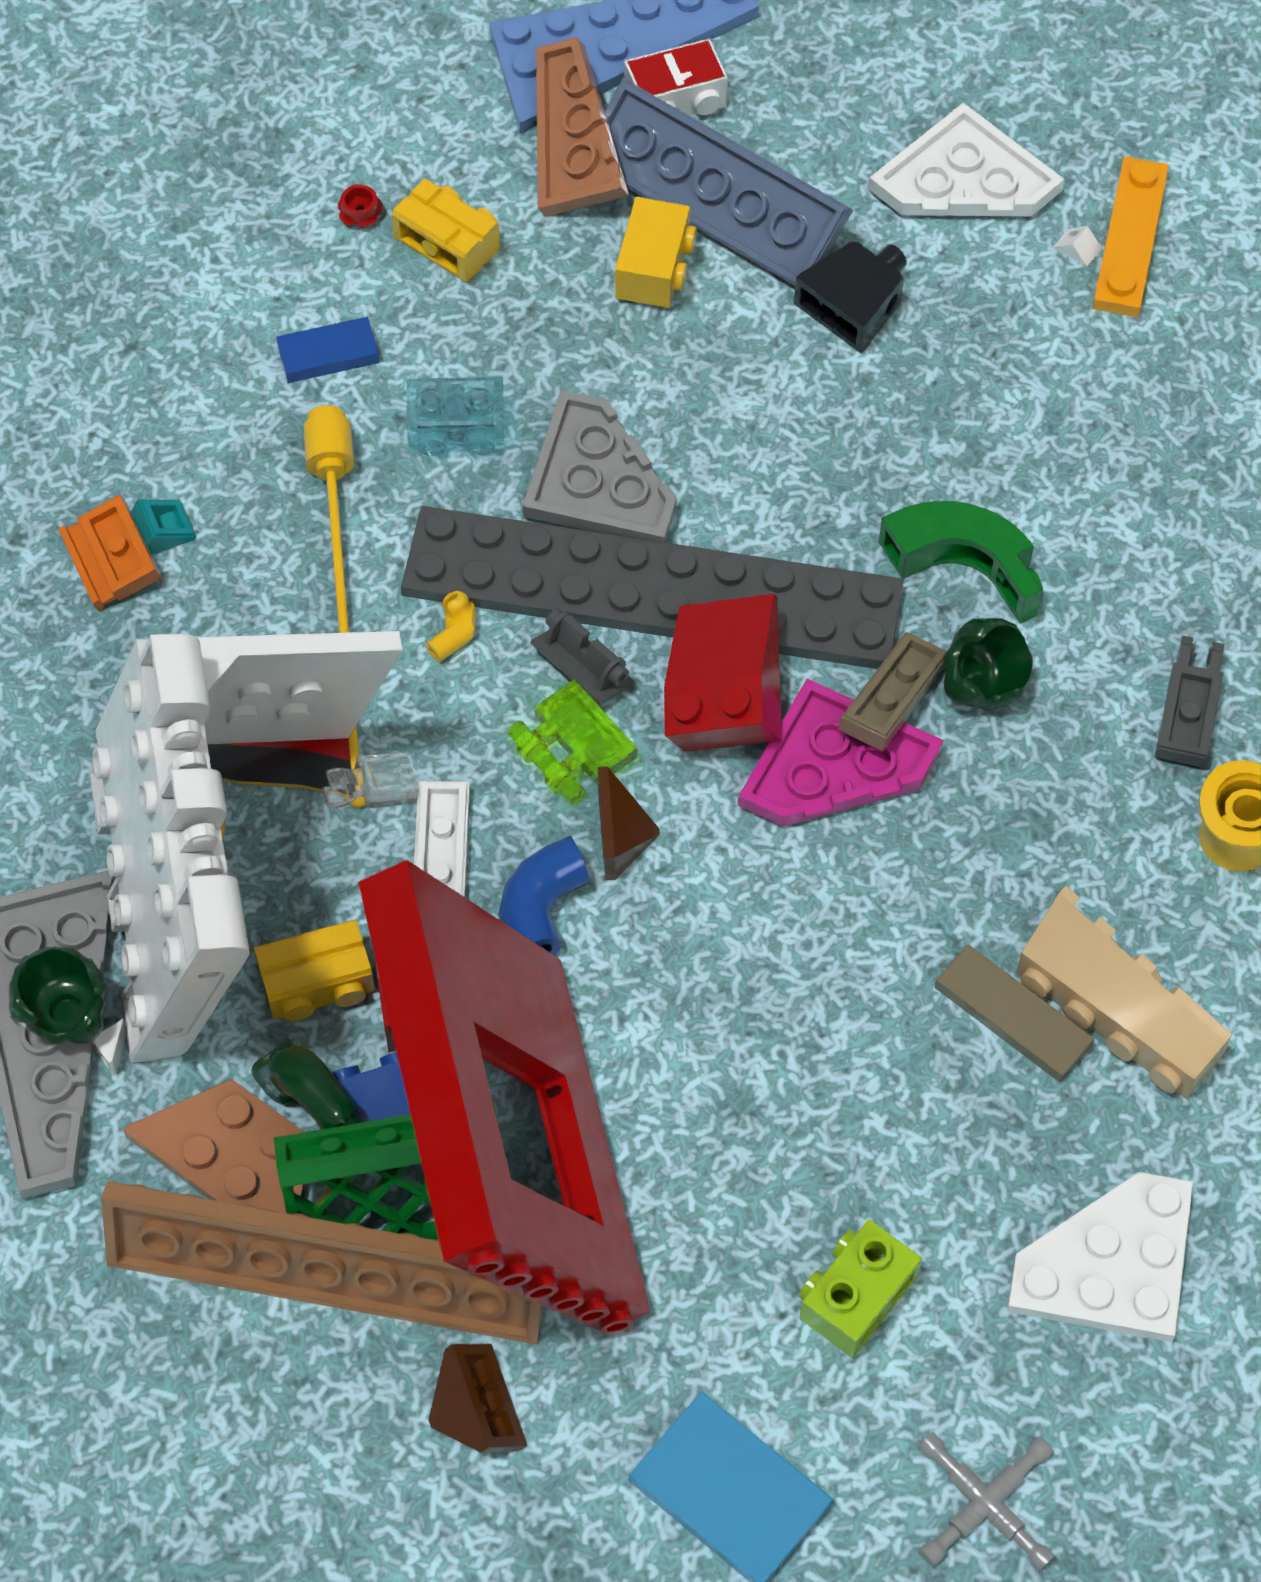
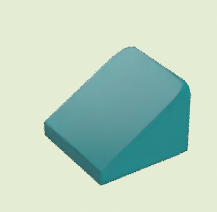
M137 499L131 512L151 555L196 539L181 500Z

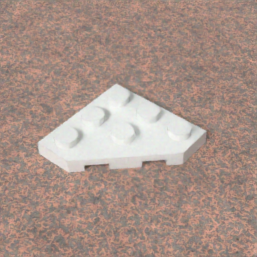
M962 103L869 177L868 189L901 215L1033 216L1063 191L1065 179L965 103Z
M1138 1172L1018 1252L1014 1259L1007 1312L1173 1342L1176 1332L1193 1182Z

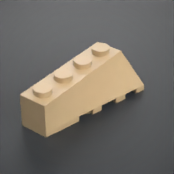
M1065 886L1059 892L1022 950L1016 974L1020 976L1022 984L1040 998L1047 996L1062 1007L1064 1015L1081 1029L1086 1030L1090 1028L1104 1038L1109 1050L1118 1058L1124 1061L1133 1060L1146 1069L1153 1083L1167 1093L1177 1092L1187 1100L1223 1057L1232 1034L1180 987H1173L1170 991L1162 985V978L1159 972L1156 970L1157 966L1142 953L1139 956L1127 954L1112 938L1116 930L1101 916L1094 923L1074 906L1080 897Z

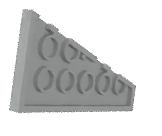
M108 870L0 897V1105L18 1190L22 1199L76 1185L94 1045L93 1042L75 1044L69 1041H64L60 1045H51L29 1030L16 1025L10 1016L9 983L11 982L14 969L25 955H30L46 947H72L86 958L92 959L104 975L111 923L107 894L116 879V876L111 877Z

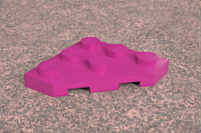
M806 679L781 722V741L768 744L738 796V806L785 827L920 790L942 751L944 740L904 722L885 750L881 751L838 730L841 716L854 699Z

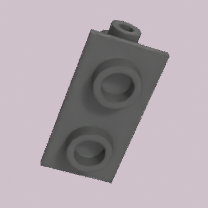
M553 610L545 621L549 626V630L530 642L533 647L598 705L603 704L634 685L635 681L628 676L629 670L625 668L626 661L622 657H617L598 639L590 642L588 640L590 632L574 619V615L570 611Z

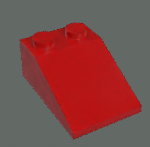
M774 593L679 606L664 684L665 737L684 752L781 741L778 599Z

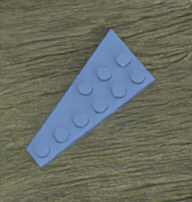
M605 0L489 22L491 38L519 132L522 133L534 127V122L537 121V47L578 37L585 45L599 94L620 84L622 78H624L625 60L698 42L707 37L714 39L757 18L759 6L757 0Z

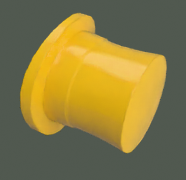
M1247 760L1229 761L1217 766L1208 775L1200 791L1198 805L1202 822L1199 828V842L1206 856L1215 864L1232 871H1249L1261 866V764Z

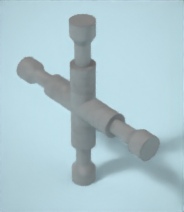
M934 1432L922 1441L918 1449L927 1458L936 1460L950 1474L948 1480L969 1500L967 1505L948 1521L949 1527L937 1539L927 1541L918 1550L919 1555L932 1568L944 1559L945 1551L959 1537L965 1539L986 1518L1008 1541L1013 1539L1028 1554L1029 1562L1039 1572L1053 1561L1056 1556L1047 1546L1038 1544L1023 1529L1025 1524L1003 1503L1024 1482L1023 1476L1036 1464L1044 1463L1054 1454L1051 1446L1044 1439L1037 1437L1028 1445L1026 1454L1014 1466L1008 1464L987 1485L964 1462L959 1464L945 1450L944 1442Z

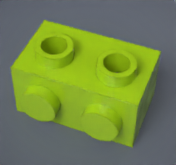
M869 1218L857 1233L849 1229L842 1236L832 1252V1256L836 1260L824 1274L816 1270L806 1281L798 1295L803 1300L799 1319L852 1359L918 1277L922 1262L921 1256Z

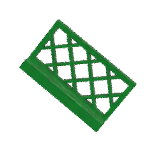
M411 1114L274 1137L277 1173L287 1214H298L299 1210L304 1215L315 1219L343 1224H359L367 1213L372 1210L390 1220L381 1231L398 1234L409 1233L431 1240L439 1239L435 1221L421 1223L411 1217L425 1200L430 1203L426 1181L422 1184L404 1174V1171L410 1165L422 1164ZM375 1172L383 1176L369 1193L348 1183L354 1175ZM321 1182L328 1186L314 1203L294 1193L293 1188L296 1185ZM394 1183L413 1193L400 1210L380 1200ZM339 1193L359 1203L345 1220L325 1210Z

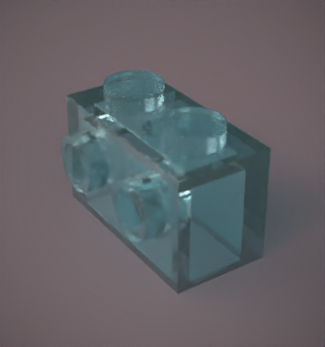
M503 377L407 379L406 429L409 453L420 452L427 456H437L444 452L468 451L475 455H486L492 451H505Z

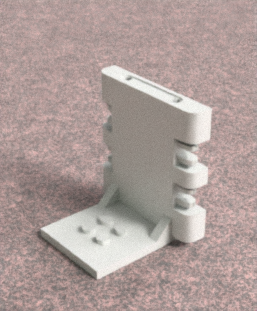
M399 631L222 637L161 634L150 635L149 639H136L95 730L98 747H95L93 750V762L89 768L98 834H111L112 845H108L107 867L111 877L117 876L107 894L112 932L125 931L127 943L122 946L121 964L124 976H131L121 994L131 1063L180 1056L187 1052L250 955L239 883L237 878L228 875L221 834V826L227 818L222 777L220 772L211 769L207 744L349 738L402 652Z

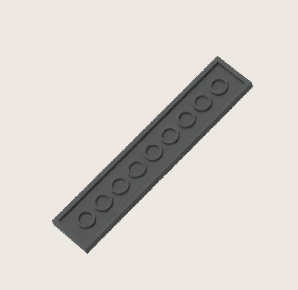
M421 506L401 584V593L405 597L443 602L445 596L449 593L461 591L466 593L469 601L473 602L477 608L547 618L553 610L560 609L562 612L570 611L574 615V619L581 624L672 638L674 636L679 606L774 593L778 599L779 654L878 669L893 650L904 579Z

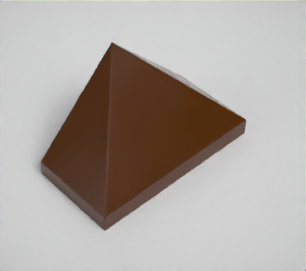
M605 766L598 767V798L605 881L616 880L660 834V829L610 768Z
M451 1344L444 1351L428 1418L431 1428L480 1453L510 1452L526 1448L527 1443L492 1344Z

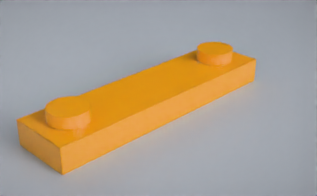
M1124 156L1092 309L1138 318L1169 164Z

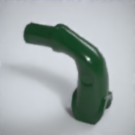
M289 1038L285 1039L276 1048L253 1064L251 1069L253 1077L274 1102L287 1104L297 1100L317 1122L320 1129L362 1122L355 1112L358 1105L344 1090L326 1064L314 1052L294 1045Z

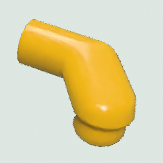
M454 591L445 596L442 602V607L446 611L445 629L425 643L426 650L437 663H441L470 642L476 633V608L464 592Z

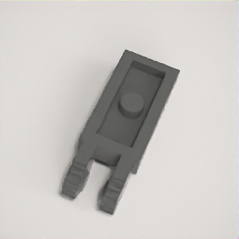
M1182 635L1176 663H1173L1154 757L1205 768L1223 678V672H1220L1224 644L1213 642L1207 654V669L1189 665L1194 651L1193 637Z

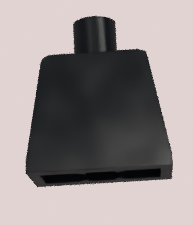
M850 242L796 277L794 305L861 354L901 303L904 278L900 271L907 265L906 257L898 247L892 244H888L875 255L859 242Z

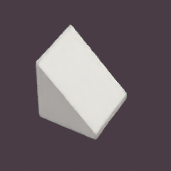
M1088 226L1067 229L1052 247L1086 267L1102 249Z
M124 1019L102 1031L93 1041L95 1051L112 1075H115L117 1072L127 1034Z

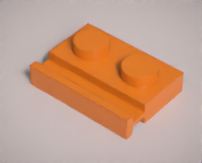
M120 494L78 517L79 522L68 528L65 525L58 528L92 604L99 612L105 610V604L117 598L121 601L162 578L127 502Z

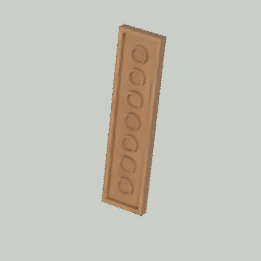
M108 1181L102 1194L101 1203L107 1266L538 1345L543 1320V1305L527 1300L516 1293L499 1288L491 1282L470 1275L464 1270L445 1263L440 1243L437 1240L420 1238L409 1233L398 1234L365 1228L359 1224H343L315 1219L304 1214H287L265 1210L249 1204H232L210 1200L193 1194L182 1195L149 1189L138 1184L127 1185Z

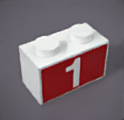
M710 38L624 61V79L689 116L697 114L709 115L720 108L727 107L728 77Z

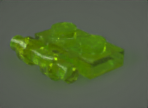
M572 680L534 707L535 717L541 723L540 726L531 731L523 721H517L507 731V735L517 745L516 752L526 763L533 762L545 776L544 783L554 794L561 793L571 805L579 802L586 793L585 789L576 781L578 776L586 772L598 785V767L608 766L615 774L637 758V747L575 680ZM556 741L570 755L561 762L547 749L548 746Z

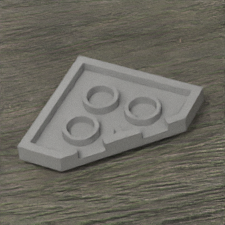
M565 390L560 391L522 505L523 517L586 531L666 543L676 511V496L667 484L663 485L651 468L652 462L633 435H628L619 423L617 413L608 400Z

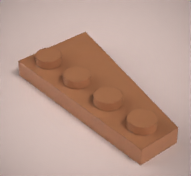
M578 37L537 47L538 209L545 216H551L629 196L585 45Z

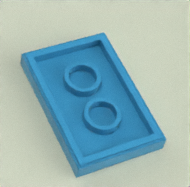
M702 1391L629 1474V1482L749 1582H769L832 1506L834 1500Z

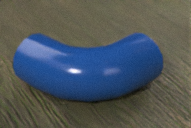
M571 836L546 845L521 861L505 883L498 912L499 920L554 956L561 949L562 942L551 920V907L564 894L590 884L585 863Z

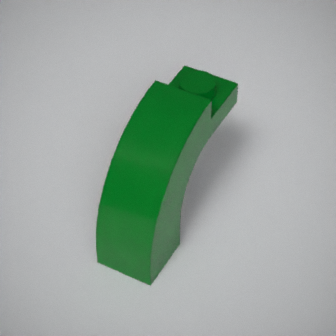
M955 501L923 502L902 508L881 518L878 543L901 578H907L939 564L965 565L981 572L994 584L1019 623L1037 616L1043 587L1037 573L1032 568H1029L1034 545L1019 528L1007 519L988 509Z

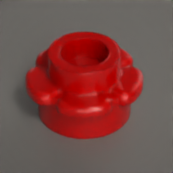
M361 184L350 186L343 191L338 202V209L341 211L339 218L348 226L369 227L376 223L377 216L382 214V201L377 198L376 192L369 186Z

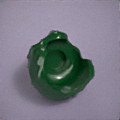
M978 618L968 621L955 633L950 648L943 656L942 664L946 669L944 692L957 705L965 704L983 710L995 711L1000 707L1011 705L1015 700L1019 699L1033 677V658L1025 637L1016 624L1002 618Z
M46 947L30 955H25L14 969L11 982L9 983L11 1019L19 1027L29 1030L51 1045H60L64 1041L75 1044L93 1042L104 1030V1001L108 993V985L105 982L103 972L97 968L92 959L86 958L72 947Z

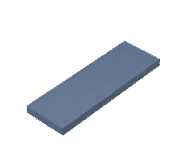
M622 78L604 111L627 188L647 199L690 206V225L697 227L700 231L794 286L796 284V277L801 272L828 256L853 212V209L624 78Z

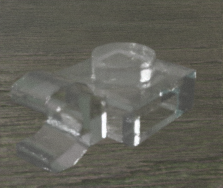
M406 751L357 756L354 769L334 768L328 770L326 777L329 786L322 788L323 797L328 808L344 807L360 797L364 798L367 809L416 804L419 794L418 785Z

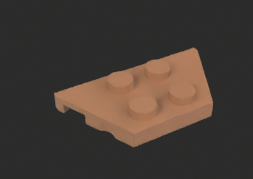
M233 1079L129 1124L125 1128L124 1134L129 1141L207 1199L232 1204H249L260 1209L286 1213L277 1173L274 1137L303 1133L304 1131ZM305 1184L293 1186L294 1193L304 1197Z

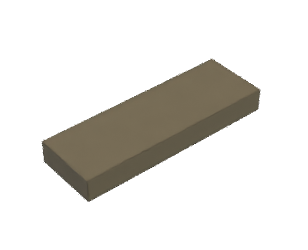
M905 632L841 716L838 730L884 751L945 667L942 664L943 656L947 651Z
M969 944L936 979L935 989L1059 1083L1093 1045L1095 1038Z

